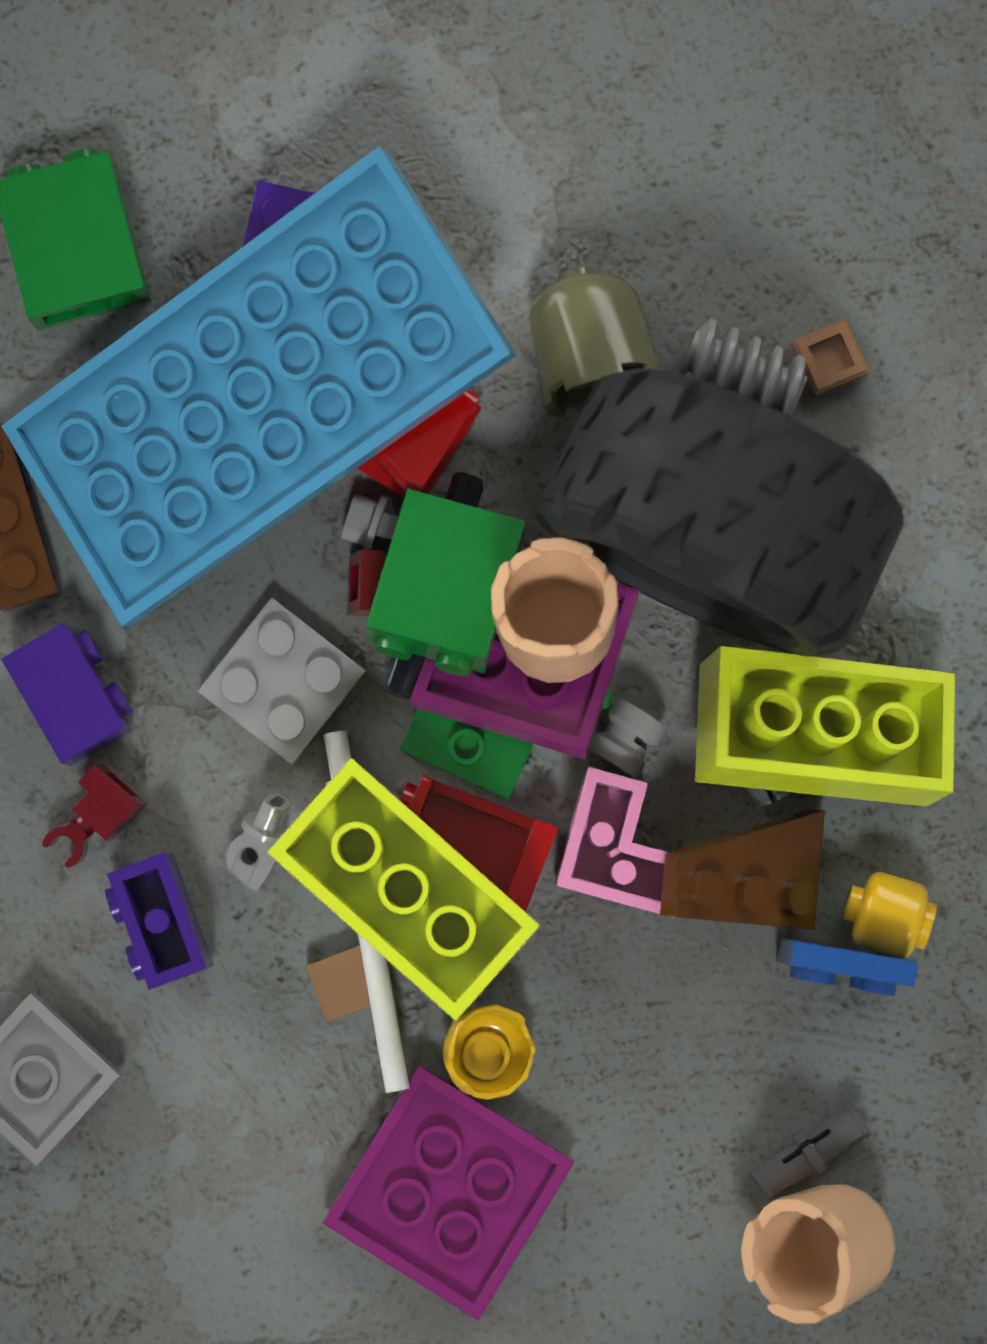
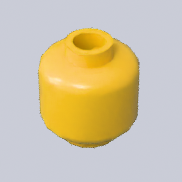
M876 872L868 878L864 888L852 886L843 920L854 923L852 938L858 946L896 958H906L913 953L915 948L925 949L933 926L937 904L928 902L929 893L924 885L884 872Z

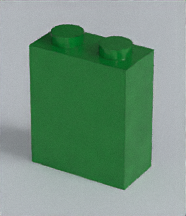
M92 148L80 149L65 155L63 162L43 168H40L38 164H24L11 168L5 173L6 178L0 179V216L26 315L37 331L151 301L117 169L108 151L98 153L96 149Z
M407 489L366 624L367 641L376 643V651L392 658L410 660L412 654L436 660V668L453 675L470 676L471 670L485 674L497 633L492 614L491 589L499 567L505 561L509 562L520 552L524 540L526 521Z

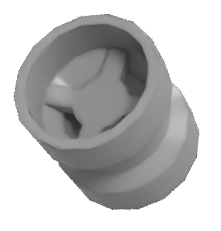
M618 697L608 713L609 724L604 731L594 734L588 751L618 772L636 780L645 766L644 755L649 747L659 745L668 729L646 712Z

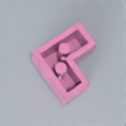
M591 767L585 770L554 886L660 914L665 853L668 852L632 843L648 783Z

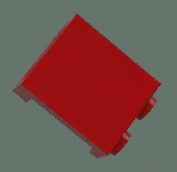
M423 774L418 786L407 782L400 801L526 912L558 827L517 813Z

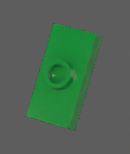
M418 709L399 750L509 800L533 745L516 738Z

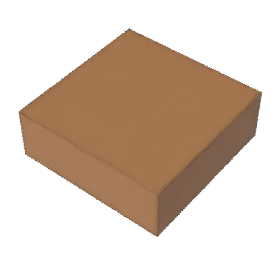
M846 318L798 338L790 344L795 357L801 354L806 358L805 375L808 376L806 383L813 399L861 379L870 373Z
M360 945L306 965L327 1023L370 1006Z

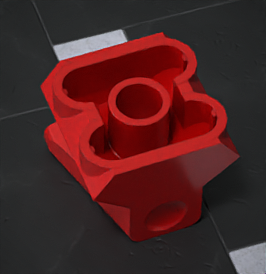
M471 389L467 390L357 469L405 498L407 489L430 495L472 429L482 409L481 406L477 405L480 395Z

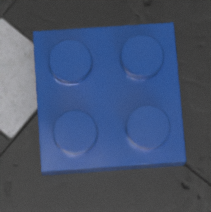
M784 938L779 939L776 962L791 966L789 977L834 985L836 974L851 976L849 987L895 996L897 984L914 987L918 962Z

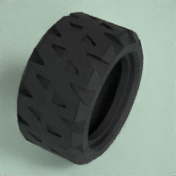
M633 369L615 372L601 377L600 382L596 381L539 505L541 507L540 514L554 538H566L590 547L593 550V555L606 565L610 575H613L615 580L639 589V593L738 637L783 652L813 657L838 652L840 649L845 648L846 644H850L905 524L903 521L904 514L902 513L903 507L890 485L867 462L845 447L797 420L744 396L697 379L654 369Z

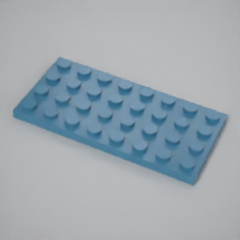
M378 146L1 427L121 627L136 624L516 357L517 354L388 149Z

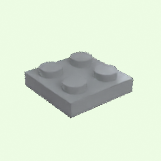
M271 597L197 692L294 766L367 671Z
M35 992L30 993L0 1026V1134L37 1167L123 1073Z

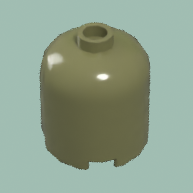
M587 266L575 267L562 272L558 276L559 281L549 286L537 297L530 311L531 333L546 412L555 417H564L566 413L565 407L583 406L584 408L596 381L600 382L603 376L633 369L660 370L641 301L635 288L619 276L594 272L593 268Z

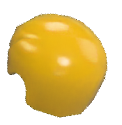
M493 1004L471 1008L456 1021L452 1022L444 1038L443 1058L453 1083L463 1093L475 1098L490 1100L510 1095L528 1079L536 1046L525 1024V1018L519 1012Z

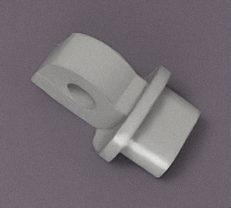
M355 494L344 523L341 538L365 546L364 550L384 551L387 544H391L399 518L396 516L395 506L391 497L383 494L378 501Z
M270 793L264 798L258 812L253 811L245 815L241 823L244 831L230 843L226 853L228 870L255 892L263 887L278 863L267 852L287 831V826L283 821L292 802L277 793ZM247 848H252L257 852V860H252L247 856Z

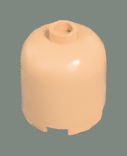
M566 538L538 539L532 542L530 548L517 553L509 562L505 561L499 567L491 589L492 614L499 640L509 660L527 676L547 683L571 682L590 673L607 655L615 634L618 612L617 585L613 575H610L606 565L593 555V550L587 545Z
M848 1184L820 1185L772 1201L762 1209L755 1220L747 1224L741 1247L744 1275L747 1281H756L761 1293L771 1302V1304L767 1305V1309L772 1314L792 1323H817L874 1292L891 1271L896 1251L893 1227L883 1208L867 1192Z

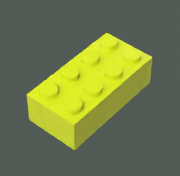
M720 646L700 664L695 782L927 807L953 793L955 673Z
M352 758L267 852L455 1021L540 926Z

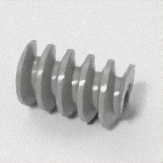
M710 317L697 330L679 375L685 376L690 372L693 374V379L706 383L712 381L717 387L736 391L741 396L753 401L757 400L771 409H779L782 414L791 417L808 377L805 375V356L798 354L785 367L783 366L784 350L782 346L776 345L765 357H761L760 337L755 335L743 348L738 347L739 328L731 327L721 339L716 338L717 319Z

